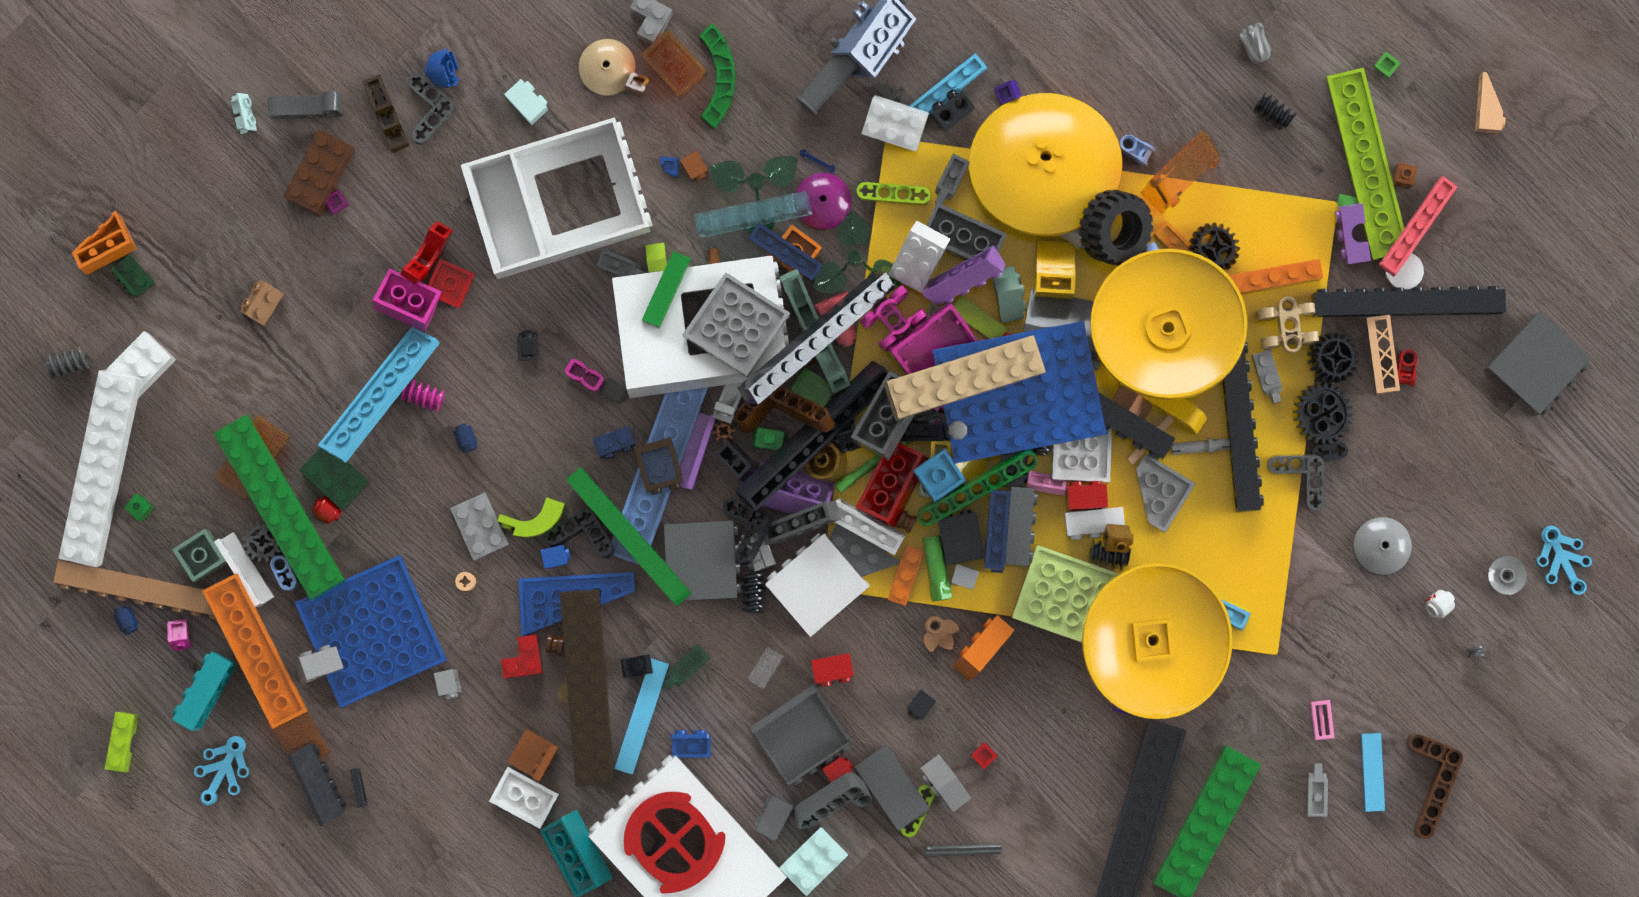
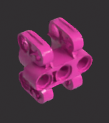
M903 285L889 296V299L884 297L880 300L884 302L878 308H876V305L873 306V310L862 317L859 322L865 330L869 329L879 320L890 332L887 337L878 342V346L883 352H886L890 346L901 339L900 335L906 331L910 332L912 330L911 326L915 328L927 318V314L920 308L913 316L908 317V320H906L896 308L909 295V292ZM890 316H896L899 320L898 323L891 325L888 322Z

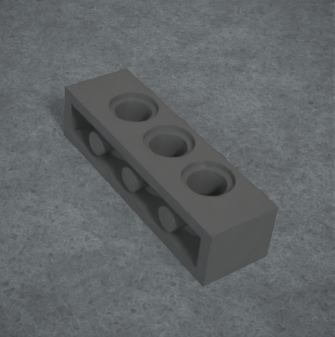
M824 501L773 521L764 539L766 545L779 544L841 520L836 501Z

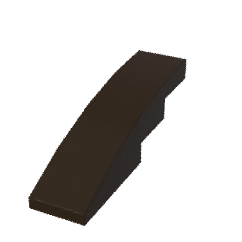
M379 74L362 81L391 152L394 153L410 146L381 75Z

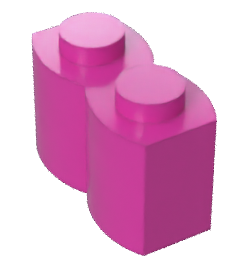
M571 359L564 370L570 379L582 383L589 391L599 393L606 382L600 373L588 369L584 363L576 359Z

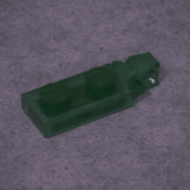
M697 644L667 673L670 678L663 683V686L669 690L674 684L678 687L684 684L711 659L710 656Z

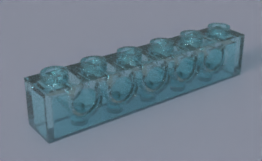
M802 191L694 214L697 233L702 238L755 227L758 223L764 225L812 215V209L808 193Z

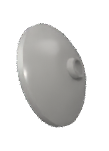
M1378 517L1365 522L1358 529L1354 538L1353 548L1356 559L1363 568L1374 574L1387 575L1400 570L1407 563L1411 554L1412 544L1408 531L1401 523L1391 518ZM1383 542H1387V549L1382 547Z

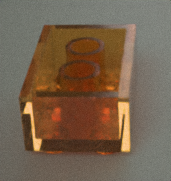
M669 29L641 54L642 60L679 100L684 98L708 76L707 70Z

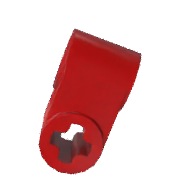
M1413 350L1402 351L1397 357L1399 384L1410 385V387L1415 385L1418 359L1416 352ZM1406 353L1412 358L1410 364L1405 363L1403 360V356Z

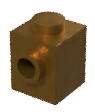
M1106 524L1102 537L1105 551L1128 553L1129 547L1133 545L1134 535L1131 533L1129 525Z

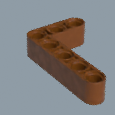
M779 386L759 404H749L745 401L734 414V420L744 433H750L755 430L773 407L820 432H828L834 427V420L826 408L783 386Z
M1412 734L1407 738V747L1413 752L1439 762L1414 825L1416 836L1428 839L1433 836L1463 762V754L1455 748L1426 736ZM1416 737L1421 740V745L1418 748H1415L1412 744L1413 739ZM1433 745L1439 748L1436 756L1432 755L1430 751ZM1452 752L1457 756V760L1454 763H1451L1448 759L1449 754ZM1445 770L1450 774L1447 781H1444L1441 777L1442 772ZM1437 788H1440L1443 793L1440 799L1434 796ZM1430 806H1433L1436 811L1433 817H1429L1427 814V809ZM1423 824H1426L1428 827V832L1425 835L1420 833V827Z

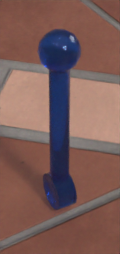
M804 149L800 151V156H806L809 159L819 163L820 165L828 168V171L831 173L835 171L836 168L834 165L826 164L825 162L808 154L807 151Z

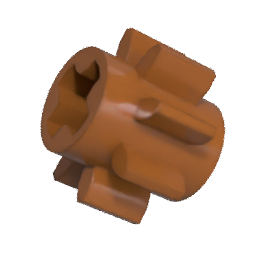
M721 421V425L714 424L717 430L713 431L712 434L718 435L716 438L717 442L722 439L725 443L728 438L734 440L731 433L736 432V429H730L732 422L728 423V425L724 421ZM721 428H722V429L728 428V429H727V432H728V435H727V436H726V435L720 436V434H721L720 429H721Z

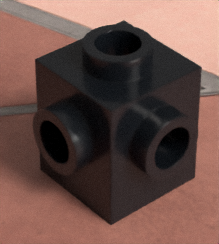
M854 419L834 437L836 446H840L843 453L861 448L851 438L856 429Z

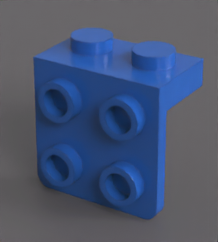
M675 730V734H670V738H672V757L674 755L678 758L711 757V734H706V730H694V734H687V730Z

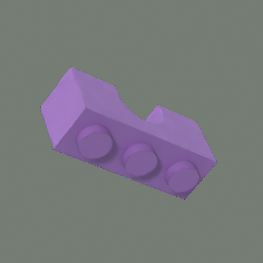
M1355 203L1337 206L1335 220L1336 223H1339L1340 228L1337 231L1339 242H1342V249H1340L1341 260H1344L1346 264L1371 261L1368 241L1356 242L1352 237L1353 228L1357 224L1366 223L1363 204Z

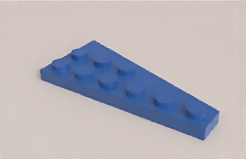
M634 572L519 579L521 637L562 621L560 592L600 589L601 605L635 592Z

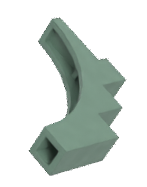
M795 269L780 276L792 310L802 330L805 331L819 317L798 270ZM830 343L815 357L834 394L851 385Z

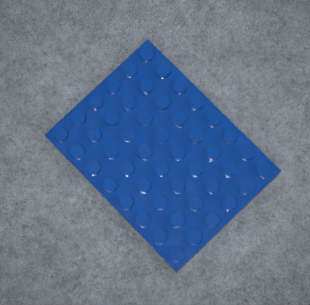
M1084 321L932 350L934 363L937 366L1034 335L1046 371L1042 375L943 406L947 430H949V426L954 421H962L967 426V435L961 440H953L949 435L955 464L1106 435Z

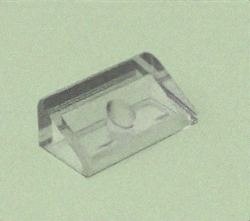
M767 647L748 680L764 689L784 656Z

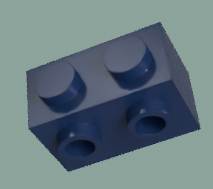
M629 426L593 438L599 457L605 460L615 457L617 452L622 451V453L633 450L634 446H637Z

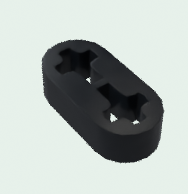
M1343 442L1318 445L1311 450V455H1315L1318 449L1321 452L1327 451L1328 454L1322 456L1324 462L1340 460L1348 453V448ZM1337 445L1344 450L1340 454L1341 456H1338V453L1331 454V450L1336 449Z

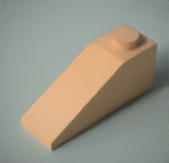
M1483 72L1479 76L1475 132L1498 134L1505 127V117H1503V110L1487 72Z

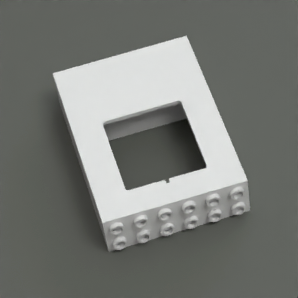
M615 117L461 165L490 263L497 279L651 232L649 227L653 225L649 212H644L647 205L643 194L639 195L638 192L642 189L638 177L633 176L636 170L632 158L628 159L627 157L630 154L626 140L622 141L621 138L625 136L621 122H616ZM602 155L611 183H616V185H613V189L621 214L568 232L552 235L535 176Z
M773 256L688 267L660 329L643 322L642 318L664 271L612 278L625 381L629 398L744 382L789 344L788 335H784V333H787L785 322L747 378L709 353L689 355L687 339L683 337L685 323L681 294L714 289L725 272L745 285L752 284L756 292L784 309L783 299L778 298V296H782L780 279L776 280V278H779L777 261L773 262Z

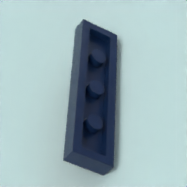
M758 223L748 240L792 269H797L801 275L810 281L814 280L823 267L821 263L761 223Z

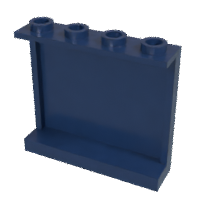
M991 490L984 572L1003 573L1005 568L1011 491Z

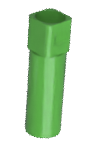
M941 535L923 538L932 602L951 599L952 593L947 576Z

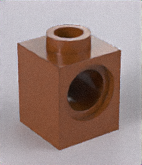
M697 151L680 160L692 182H700L707 177L708 169Z
M1399 162L1394 169L1393 185L1410 189L1414 185L1418 167Z

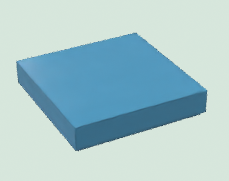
M945 449L912 470L933 502H936L966 481Z

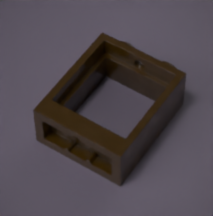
M671 437L634 447L646 493L651 492V495L662 493L664 488L669 487L670 490L681 487L680 484L684 483ZM669 448L677 478L650 486L641 455Z

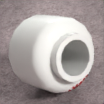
M1437 590L1426 600V610L1434 618H1444L1455 608V598L1448 591Z

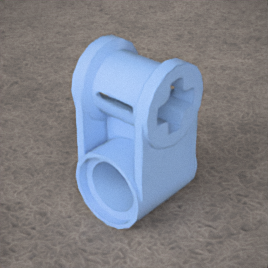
M1125 135L1119 141L1121 153L1145 167L1148 165L1147 161L1151 154L1156 151L1153 146L1132 135ZM1124 140L1131 142V149H1126L1123 146Z

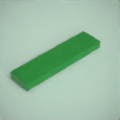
M675 251L672 252L644 313L643 322L660 329L691 258Z

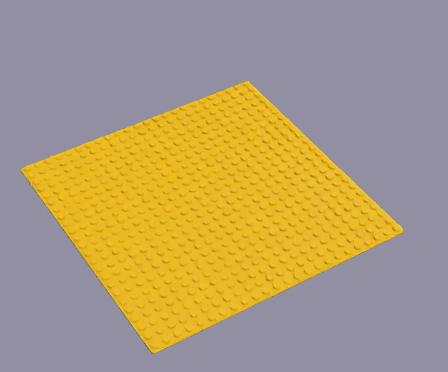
M885 142L879 183L926 187L929 189L931 197L930 201L925 205L876 202L865 279L873 272H886L887 275L889 274L915 222L918 221L927 225L938 194L935 193L936 186L952 154L969 161L971 149L920 142L915 152ZM968 166L951 200L945 199L943 205L1007 234L999 255L1006 264L1005 267L1014 266L1015 272L1020 274L1021 284H1023L1025 293L1021 297L1025 300L1026 311H1023L1024 319L1001 323L992 277L987 279L984 285L970 288L971 290L963 295V297L1008 328L1006 333L1011 335L1022 333L1031 289H1034L1036 241H1069L1060 235L1036 236L1021 233L996 220L977 198L971 183ZM1122 171L1118 190L1137 195L1150 208L1151 212L1149 214L1153 217V222H1151L1153 232L1150 235L1152 237L1151 241L1147 245L1155 242L1158 249H1167L1153 235L1166 221L1188 242L1191 238H1194L1192 234L1197 231V228L1200 226L1204 227L1206 223H1209L1211 226L1213 222H1216L1217 227L1223 224L1224 230L1230 227L1229 233H1235L1233 239L1239 240L1235 244V246L1240 247V250L1236 252L1239 254V257L1235 259L1236 263L1231 265L1229 270H1224L1228 275L1320 259L1323 278L1320 281L1242 295L1247 313V335L1245 342H1247L1248 353L1245 354L1246 361H1249L1250 372L1247 373L1248 380H1251L1252 391L1249 392L1250 399H1253L1254 411H1251L1252 418H1255L1256 430H1253L1254 437H1257L1258 449H1255L1256 456H1259L1260 468H1257L1258 476L1261 475L1262 487H1259L1260 495H1263L1264 506H1261V510L1236 513L1229 450L1213 451L1210 454L1209 452L1172 455L1170 448L1164 459L1161 460L1159 458L1158 461L1194 482L1195 486L1167 531L1163 533L1148 523L1136 474V468L1145 454L1149 452L1145 451L1131 465L1126 459L1136 450L1131 445L1133 442L1125 439V441L1115 436L1116 432L1112 430L1110 483L1102 484H1107L1108 508L1123 507L1125 525H1129L1130 531L1134 535L1133 545L1129 547L1131 548L1128 565L1121 571L1119 564L1113 569L1111 562L1107 567H1105L1104 561L1097 565V559L1090 563L1089 554L1092 541L1094 539L1095 545L1099 540L1102 541L1103 547L1102 537L1090 538V535H1082L1083 539L1071 540V536L1066 537L1064 513L1078 511H1066L1065 494L1062 496L1034 491V493H1038L1037 505L1033 506V512L1036 513V522L1031 528V532H1035L1034 544H1030V551H1033L1034 555L1036 546L1039 545L1119 574L1139 565L1153 563L1171 564L1188 569L1212 586L1222 600L1251 613L1243 631L1231 626L1232 649L1276 655L1279 648L1302 473H1273L1268 469L1267 461L1275 455L1305 454L1306 434L1300 435L1302 428H1296L1299 422L1293 421L1297 414L1292 412L1298 409L1294 403L1300 402L1297 396H1303L1301 391L1307 390L1309 385L1314 386L1316 370L1311 371L1310 368L1313 365L1312 363H1307L1308 360H1311V357L1307 355L1309 352H1312L1309 348L1310 345L1301 346L1298 351L1292 354L1286 353L1282 346L1271 349L1282 384V391L1279 392L1281 402L1272 404L1270 395L1265 396V393L1262 391L1251 355L1267 351L1261 350L1260 340L1264 337L1279 336L1277 318L1273 321L1272 319L1257 321L1256 312L1259 309L1276 307L1277 311V304L1284 297H1292L1297 305L1312 303L1311 295L1317 292V289H1327L1336 223L1335 211H1337L1338 204L1335 201ZM881 188L878 192L882 198H886L890 194L887 188ZM904 189L899 190L898 197L902 200L907 199L909 196L908 191ZM911 190L912 196L910 200L914 201V196L920 197L921 201L928 197L924 194V191L917 195L914 194L915 190ZM1121 213L1114 219L1111 226L1110 238L1112 242L1118 237L1122 228ZM1210 235L1203 237L1201 245L1208 243ZM1075 247V294L1073 297L1094 301L1103 282L1118 266L1095 260L1086 253L1084 248L1077 249ZM944 251L930 279L965 260ZM1227 252L1220 254L1218 262L1225 260ZM889 276L895 289L885 296L887 299L902 285L909 292L908 297L896 306L906 320H908V317L913 316L920 308L929 317L944 305V303L936 305L924 297L922 293ZM961 295L955 296V299L950 303L954 306ZM879 301L876 304V308H878L880 304L884 301ZM1283 302L1282 308L1291 309V305L1288 302ZM894 315L888 318V322L891 325H895L899 321ZM1312 315L1299 316L1301 333L1318 331L1320 336L1323 317L1312 318ZM880 320L867 330L858 322L850 381L872 360L885 367L888 373L890 371L900 377L906 375L888 350L883 352L878 346V342L890 334ZM1285 321V328L1293 330V323ZM1170 324L1163 326V330L1166 333H1171L1174 330ZM968 325L971 333L978 341L988 339ZM906 331L904 334L900 335V337L902 338L909 331ZM1296 343L1288 347L1290 349H1295ZM1100 361L1099 369L1094 370L1097 389L1100 394L1112 400L1120 386L1126 387L1114 379ZM1222 381L1189 400L1184 398V400L1203 411L1207 417L1206 422L1197 435L1185 429L1177 420H1174L1164 430V432L1176 438L1174 443L1204 441L1208 438H1212V440L1228 438ZM870 403L854 418L856 427ZM1153 406L1145 420L1157 427L1167 417V414ZM943 407L937 412L944 413ZM913 441L907 445V447L924 454L930 459L931 441ZM863 447L845 452L848 463L842 478L855 471L876 454ZM1053 451L1048 452L1047 456L1036 455L1037 465L1030 471L1052 475ZM1001 455L987 458V470L1000 463ZM1028 456V464H1029V463H1031L1032 460H1033V457H1031V456ZM1276 459L1275 463H1272L1271 466L1275 467V470L1278 469V466H1285L1284 470H1287V459H1284L1285 463H1279ZM1293 459L1290 463L1292 469H1298L1301 465L1299 459ZM875 468L842 493L834 486L832 501L841 498L856 507ZM995 474L989 477L990 482H996L999 479V476ZM918 481L904 509L911 516H917L918 509L932 501L931 498H922L919 495L918 486L920 481ZM1066 481V487L1074 481ZM1083 482V485H1089L1090 482ZM975 484L972 487V490L975 492L982 489L980 484ZM1001 486L996 490L1009 491L1011 487ZM959 493L956 495L955 499L957 501H962L965 498V495ZM990 493L952 513V516H958L960 511L971 510L972 513L976 512L984 557ZM940 503L938 505V508L940 510H946L948 508V504ZM924 512L921 515V518L925 520L931 517L929 512ZM917 516L909 534L906 533L905 529L895 526V529L906 534L895 555L889 552L886 554L901 562L906 545L924 551L923 538L940 535L938 522L930 526H923L919 523ZM835 522L829 524L827 534L828 539L830 538L831 533L836 525ZM924 551L908 598L909 602L1012 617L1030 564L1026 568L1005 566L1003 573L983 571L984 559L957 563L958 565L979 571L974 589L971 590L959 585L950 584L952 598L932 602ZM899 564L863 576V580H866L870 586L861 595L888 598ZM957 564L946 566L950 583Z

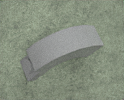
M743 382L726 384L724 386L720 399L715 404L713 418L728 423L733 421L734 414L742 398L737 387Z

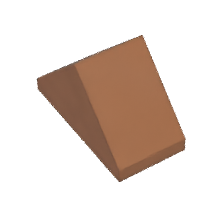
M1121 386L1112 399L1115 403L1144 420L1153 408L1139 394Z

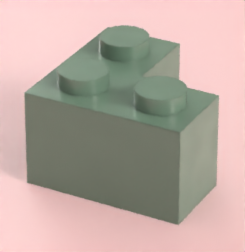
M1014 266L1004 267L1002 275L995 279L992 278L1001 323L1024 319L1023 311H1026L1025 300L1021 297L1025 293L1023 284H1021L1020 274L1015 272Z

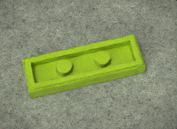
M963 296L954 305L964 321L988 339L1001 337L1008 330V328Z

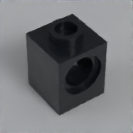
M920 690L907 707L910 710L908 714L915 720H918V718L923 720L936 703V700Z

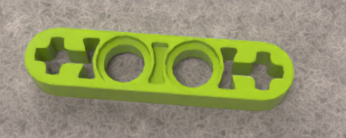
M862 182L858 185L856 191L858 198L864 201L925 205L930 201L931 193L926 187ZM863 187H867V190L873 191V187H877L876 197H872L873 193H867V196H863L860 190H863ZM887 188L890 194L888 197L882 198L879 196V190ZM904 189L908 191V198L900 199L898 197L899 190ZM911 190H915L914 194L917 195L924 191V194L928 197L924 198V201H921L920 197L915 196L914 201L910 200L912 196Z

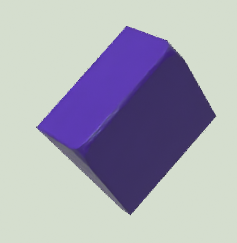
M1010 80L994 88L1001 106L1022 97L1015 80Z

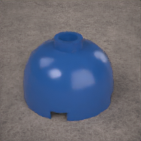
M449 49L434 52L429 56L424 67L425 76L435 86L441 88L454 87L459 80V76L455 77V70H458L457 60L452 51L448 52Z

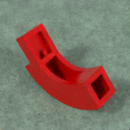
M436 221L429 228L420 249L414 258L402 269L400 275L416 285L420 280L423 281L442 255L453 230Z

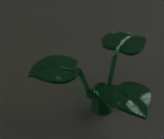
M791 156L774 157L764 166V172L768 177L762 176L759 173H752L744 180H741L744 177L743 167L736 161H724L711 165L710 170L715 184L725 192H735L739 187V183L744 184L748 182L749 188L755 191L757 209L752 208L744 215V226L748 232L752 233L758 223H761L772 231L775 225V214L769 207L761 208L759 191L764 186V180L768 181L771 179L772 183L778 187H785L791 184L796 175L798 160Z
M851 211L846 215L838 229L840 242L843 245L852 244V250L847 253V262L841 270L835 262H825L822 264L823 267L815 277L813 288L819 292L836 293L841 291L847 284V277L843 272L849 265L852 267L863 265L871 271L868 277L873 272H886L888 275L893 266L891 262L881 259L877 260L873 268H871L862 260V254L856 250V244L865 243L869 238L870 230L868 224L855 211ZM889 276L895 288L901 285L900 281Z

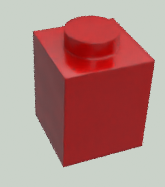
M841 756L824 767L823 771L832 783L842 775L852 773L851 768H853V765L848 758L843 759Z

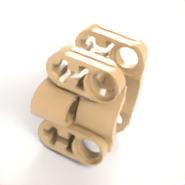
M1284 297L1278 302L1277 311L1276 307L1259 309L1256 312L1257 321L1272 319L1273 321L1277 318L1279 336L1264 337L1260 340L1261 350L1276 349L1282 346L1286 353L1292 354L1298 351L1301 346L1319 342L1318 331L1301 333L1299 316L1316 313L1314 303L1297 305L1292 297ZM1282 303H1290L1291 309H1283ZM1285 321L1293 323V330L1285 328ZM1296 343L1295 349H1290L1288 347Z

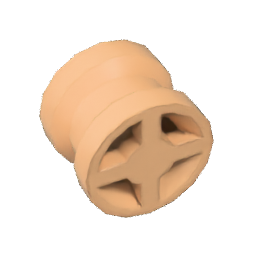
M461 572L457 575L455 583L458 589L467 592L475 587L476 579L471 573Z

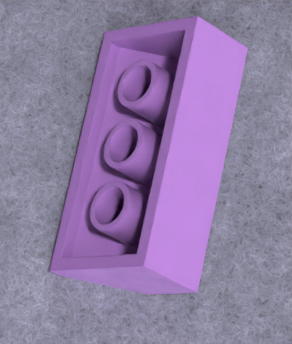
M992 246L930 279L922 294L936 305L950 303L955 299V296L959 294L963 296L971 290L970 288L974 286L980 287L987 282V279L991 277L995 279L1002 275L1006 264L996 248Z
M797 472L762 506L794 514L824 501H830L835 482H823L809 474Z

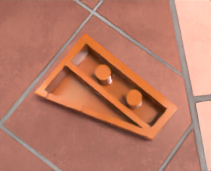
M116 210L104 224L102 223L98 227L99 229L91 237L88 236L72 252L79 269L85 275L137 250L123 218Z
M998 615L993 620L989 618L982 626L985 628L983 632H977L971 639L973 642L971 646L968 647L966 645L959 653L961 657L953 665L969 681L984 668L1015 631Z

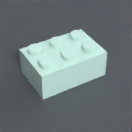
M820 827L779 869L807 896L848 854Z

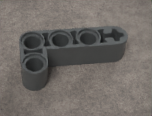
M336 91L322 92V95L269 97V118L343 116L342 95Z
M850 772L842 775L793 808V814L800 829H808L850 801L858 807H864L870 804L872 798L866 783L855 773Z

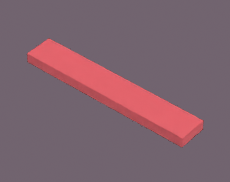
M1444 176L1438 179L1378 266L1393 277L1397 275L1457 189L1456 185Z

